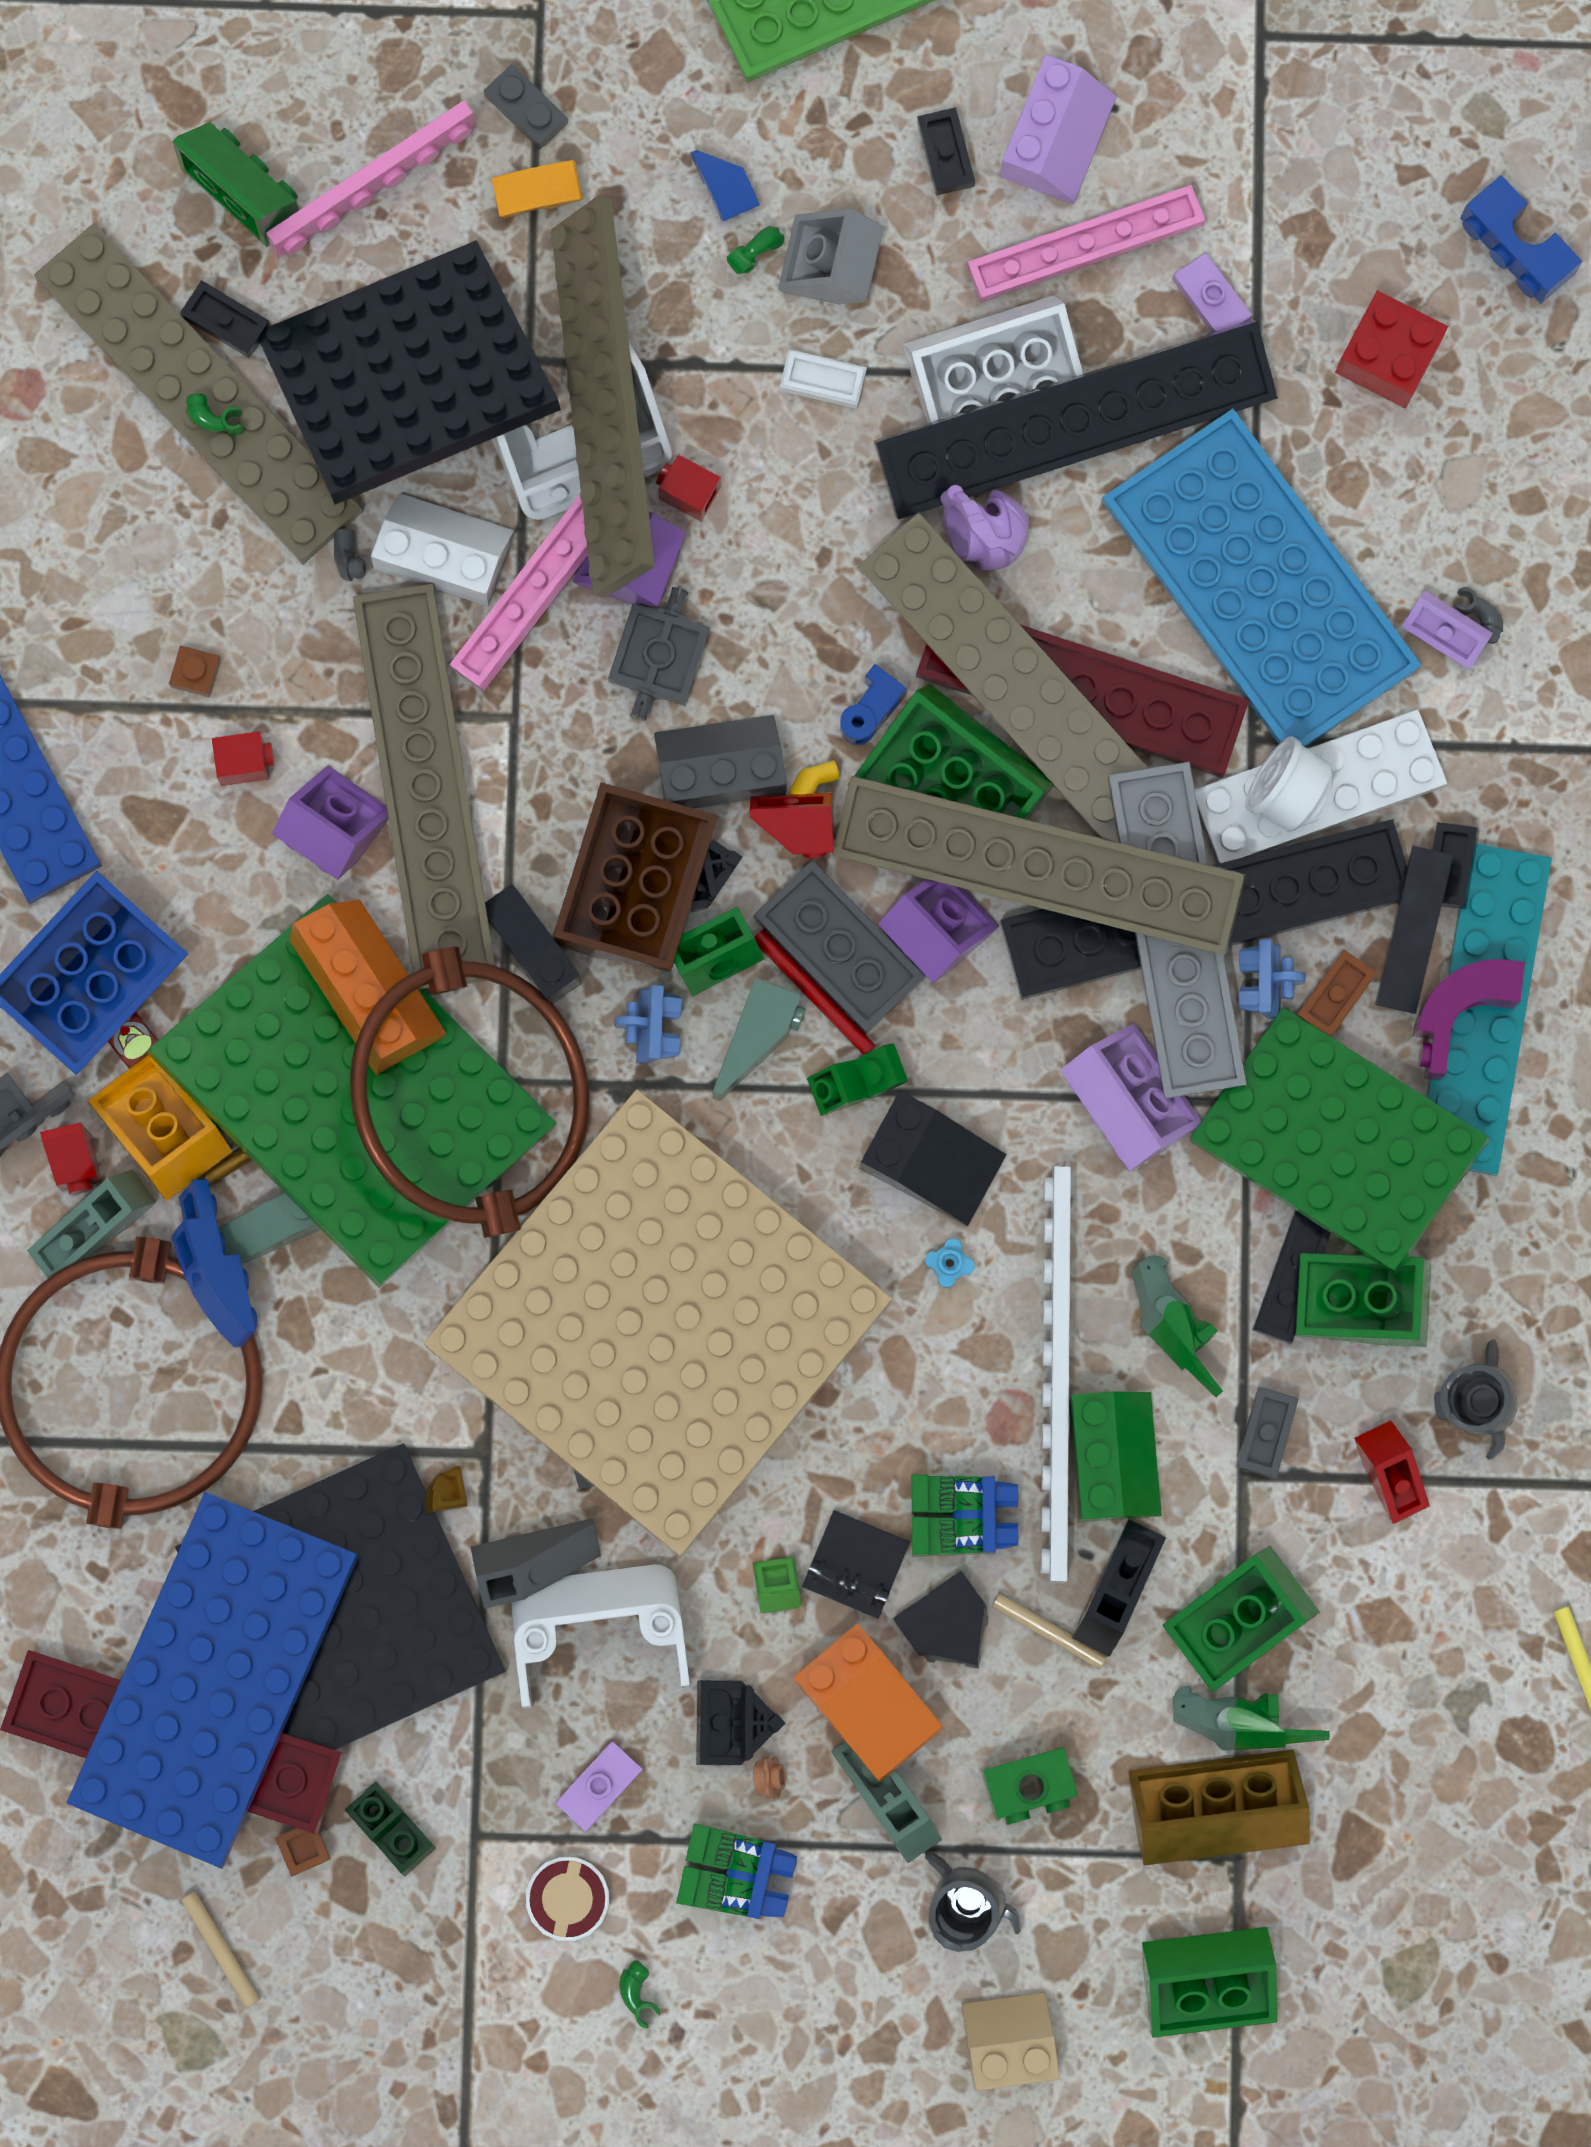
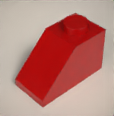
M832 793L751 796L750 818L792 854H802L806 858H820L825 856L826 853H834L835 837Z
M81 1122L40 1132L56 1186L61 1191L68 1190L69 1195L81 1194L93 1190L92 1184L102 1182L92 1134Z
M1391 1420L1354 1438L1363 1467L1393 1524L1430 1507L1412 1448Z

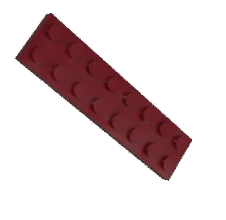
M1020 624L1130 748L1178 764L1190 762V767L1220 778L1224 777L1249 702L1248 699ZM926 644L916 677L972 695Z
M28 1650L0 1730L86 1758L121 1680ZM282 1733L248 1812L318 1834L345 1753Z

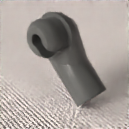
M338 529L334 533V561L340 577L346 581H352L353 578L362 579L366 575V563L361 557L354 558V530Z

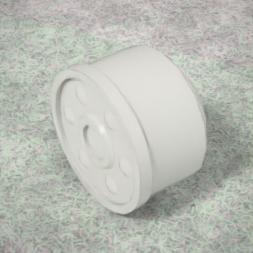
M1293 736L1287 737L1271 752L1255 776L1246 797V809L1253 814H1260L1287 832L1308 825L1321 811L1332 790L1331 763L1302 746L1301 741Z

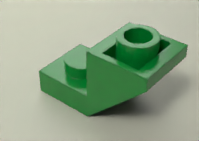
M892 1043L883 1045L856 1060L833 1064L808 1077L807 1081L820 1116H824L880 1096L908 1082L895 1044Z

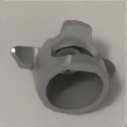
M1495 1339L1490 1340L1487 1344L1486 1364H1471L1457 1369L1447 1377L1441 1387V1391L1436 1392L1434 1395L1435 1411L1438 1419L1449 1420L1455 1427L1470 1434L1492 1436V1446L1486 1456L1488 1460L1495 1458L1504 1449V1431L1512 1424L1517 1413L1515 1385L1506 1371L1498 1367L1499 1349Z
M929 1851L925 1852V1859L942 1876L935 1888L929 1906V1925L933 1932V1937L944 1948L956 1952L975 1950L995 1933L1003 1917L1010 1921L1015 1934L1021 1932L1020 1915L1015 1908L1006 1903L1005 1894L998 1882L988 1874L975 1868L957 1867L952 1869L937 1854Z

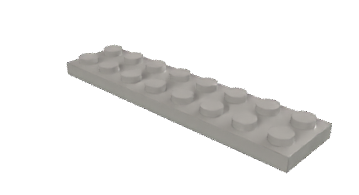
M1190 762L1108 776L1120 843L1207 864ZM1135 932L1164 1099L1245 1086L1246 1080L1224 955Z

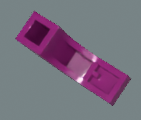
M1502 959L1475 962L1456 970L1434 989L1417 1015L1412 1037L1428 1039V1043L1422 1042L1419 1053V1067H1425L1424 1079L1440 1081L1446 1075L1451 1029L1456 1017L1460 1013L1477 1006H1493L1515 1009L1521 1002L1525 962Z

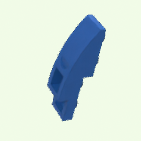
M208 1179L192 1180L179 1196L183 1222L171 1235L176 1256L183 1275L205 1315L233 1347H242L254 1334L257 1327V1314L250 1305L247 1292L249 1288L248 1273L245 1269H242L239 1254L224 1255L225 1238L223 1233L218 1230L216 1220L217 1201L215 1196L210 1193Z

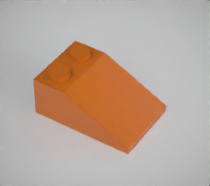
M858 1623L793 1677L805 1695L879 1783L944 1729Z

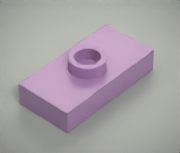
M1206 253L1173 274L1172 280L1211 333L1251 321L1252 314Z
M1425 590L1401 626L1469 670L1493 634Z
M611 1741L555 1804L587 1832L643 1769Z

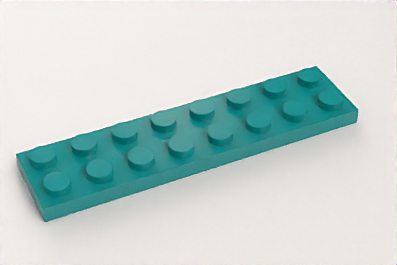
M1477 844L1467 907L1466 909L1458 910L1447 976L1466 965L1484 960L1502 959L1525 962L1521 1002L1515 1009L1493 1006L1472 1007L1456 1017L1451 1029L1446 1075L1440 1081L1429 1080L1426 1098L1489 1137L1488 1144L1469 1171L1497 1176L1499 1174L1552 858Z

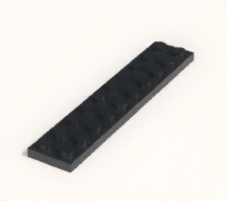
M1251 320L874 440L895 517L899 520L918 512L942 506L941 494L953 485L960 486L963 492L968 497L1221 417L1232 408L1237 412L1278 399L1258 322Z
M1393 819L1211 865L1247 874L1229 947L1399 903L1407 870ZM1046 909L1008 917L1000 921L1021 1000L1141 969L1135 932Z

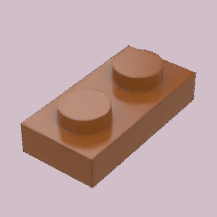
M1343 950L1297 1016L1332 1037L1377 972L1346 950Z

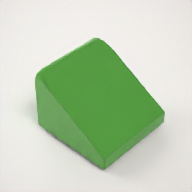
M794 1557L753 1563L761 1613L796 1609L801 1606Z

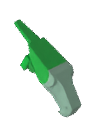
M1148 1256L1131 1271L1140 1303L1141 1328L1182 1371L1186 1368L1217 1398L1223 1390L1197 1358L1195 1352L1209 1342L1218 1330L1212 1323L1199 1320L1186 1298L1170 1284L1165 1269L1169 1263L1162 1257Z
M1185 1686L1178 1689L1175 1696H1173V1721L1215 1742L1223 1751L1285 1748L1286 1744L1329 1740L1330 1737L1329 1731L1281 1729L1279 1727L1278 1694H1262L1255 1701L1238 1697L1206 1699L1199 1694L1191 1692V1686Z

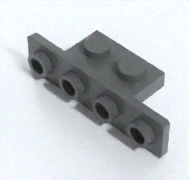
M8 1073L0 1078V1157L4 1154L3 1148L14 1140L20 1142L31 1136L38 1128L36 1124L48 1115L55 1117L69 1107L71 1104L70 1099L75 1096V1093L66 1081H62L31 1104Z

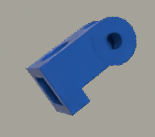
M876 664L865 675V684L870 687L857 704L849 706L841 715L840 731L842 737L852 745H863L869 742L907 694V688Z

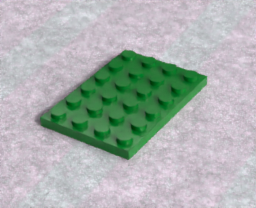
M1284 1007L1243 1063L1246 1085L1224 1089L1190 1137L1191 1143L1393 1274L1398 1272L1489 1142V1137Z

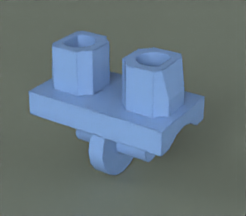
M1272 939L1259 940V946L1239 950L1240 971L1242 973H1259V986L1240 987L1239 1008L1243 1011L1260 1013L1268 1019H1275L1280 1012L1281 985L1282 999H1294V985L1305 984V973L1294 972V958L1290 957L1282 958L1281 972V946L1273 944Z
M650 985V989L639 990L638 1002H627L626 1016L615 1017L614 1027L626 1029L625 1043L637 1044L636 1063L649 1064L659 1059L673 1058L680 1053L679 1034L662 1033V1019L676 1020L680 1018L682 998L664 992V986Z

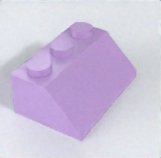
M1045 54L1002 160L1000 177L1074 205L1117 96L1083 68Z
M1135 1023L1091 1045L1060 1069L1068 1081L1071 1090L1080 1098L1090 1113L1093 1122L1101 1129L1114 1148L1115 1154L1129 1171L1165 1151L1196 1130L1202 1122L1185 1096L1164 1099L1156 1053Z

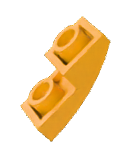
M574 160L533 167L491 178L499 217L509 218L541 208L549 210L584 200L576 161Z

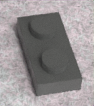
M513 64L484 89V96L539 150L568 124V118Z
M1262 1387L1257 1388L1235 1468L1273 1479L1277 1478L1299 1398Z

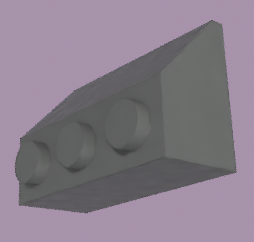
M774 715L654 733L663 796L666 801L695 809L748 801L751 799V796L786 795V775Z

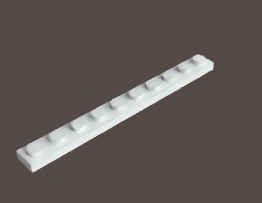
M1054 1166L1052 1176L1044 1177V1202H1051V1218H1044L1043 1241L1044 1243H1051V1259H1044L1043 1284H1051L1050 1300H1043V1325H1050V1341H1043L1042 1365L1050 1366V1382L1042 1383V1407H1049V1424H1042L1041 1445L1042 1449H1049V1465H1042L1041 1490H1049V1507H1041V1532H1048V1549H1041L1040 1572L1041 1574H1048V1583L1064 1584L1067 1582L1071 1167Z

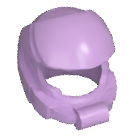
M958 485L951 486L941 494V502L944 507V517H942L948 542L952 550L963 562L971 563L979 570L993 571L1005 568L1018 559L1027 541V529L1029 527V518L1018 501L999 490H992L983 508L977 505L974 500H970Z

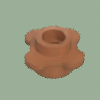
M766 1756L764 1761H757L754 1765L753 1781L758 1795H766L767 1798H779L781 1790L785 1788V1768L783 1764L779 1763L777 1756L772 1758Z

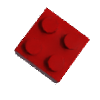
M1377 290L1346 347L1335 373L1406 409L1449 326Z

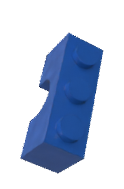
M1500 175L1465 206L1460 219L1463 221L1462 225L1468 235L1474 240L1478 241L1480 239L1488 247L1493 261L1500 268H1507L1517 278V285L1520 290L1529 298L1535 297L1542 304L1576 274L1582 260L1556 232L1543 243L1536 245L1524 243L1516 236L1513 224L1522 217L1528 203Z

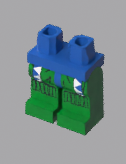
M911 1474L912 1515L952 1514V1518L912 1517V1557L995 1554L996 1549L1018 1546V1523H995V1508L1018 1507V1484L995 1482V1476H928Z
M694 1823L685 1861L726 1869L725 1874L684 1866L676 1904L761 1919V1915L784 1917L789 1895L767 1890L770 1873L793 1878L797 1856L785 1850L776 1849L777 1844Z

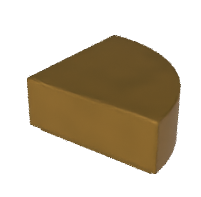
M460 1466L446 1469L434 1477L426 1492L425 1513L454 1510L468 1506Z

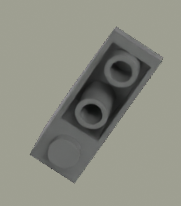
M593 1518L471 1546L476 1579L484 1609L525 1600L601 1556Z

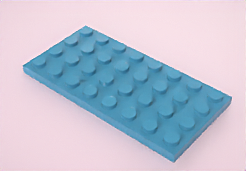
M1233 408L1102 497L1101 502L1245 699L1249 700V705L1278 744L1287 737L1293 736L1301 741L1302 746L1306 748L1421 668L1422 665Z

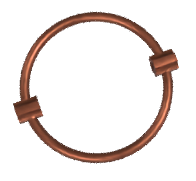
M459 946L423 953L422 958L425 968L417 970L401 979L382 996L367 1016L356 1041L351 1062L350 1098L359 1136L370 1159L384 1179L405 1199L422 1210L451 1221L481 1224L484 1238L521 1230L518 1216L530 1211L545 1199L576 1162L586 1136L590 1108L589 1083L582 1052L571 1028L559 1010L550 1000H546L534 985L522 977L491 964L462 961ZM466 977L483 979L499 984L525 999L541 1014L554 1031L562 1046L570 1069L573 1086V1116L570 1132L565 1147L552 1170L536 1187L519 1198L514 1199L512 1189L475 1197L477 1207L459 1206L442 1201L411 1182L396 1167L382 1146L372 1122L367 1098V1071L370 1053L375 1038L390 1012L400 1001L422 986L428 984L430 994L446 993L468 987Z
M136 1236L133 1251H114L94 1255L70 1264L56 1272L40 1284L24 1301L9 1324L0 1346V1422L7 1441L21 1464L42 1486L65 1501L88 1510L86 1524L122 1530L124 1516L164 1511L200 1495L221 1479L233 1466L250 1439L257 1421L263 1385L260 1353L253 1334L241 1347L246 1373V1390L243 1409L236 1430L222 1453L206 1470L176 1489L156 1496L127 1499L128 1487L93 1482L92 1492L89 1493L67 1483L54 1474L33 1452L22 1433L15 1414L12 1398L13 1363L22 1335L37 1311L63 1287L79 1278L101 1270L131 1267L130 1279L148 1283L165 1284L166 1273L186 1281L178 1259L169 1256L171 1242Z

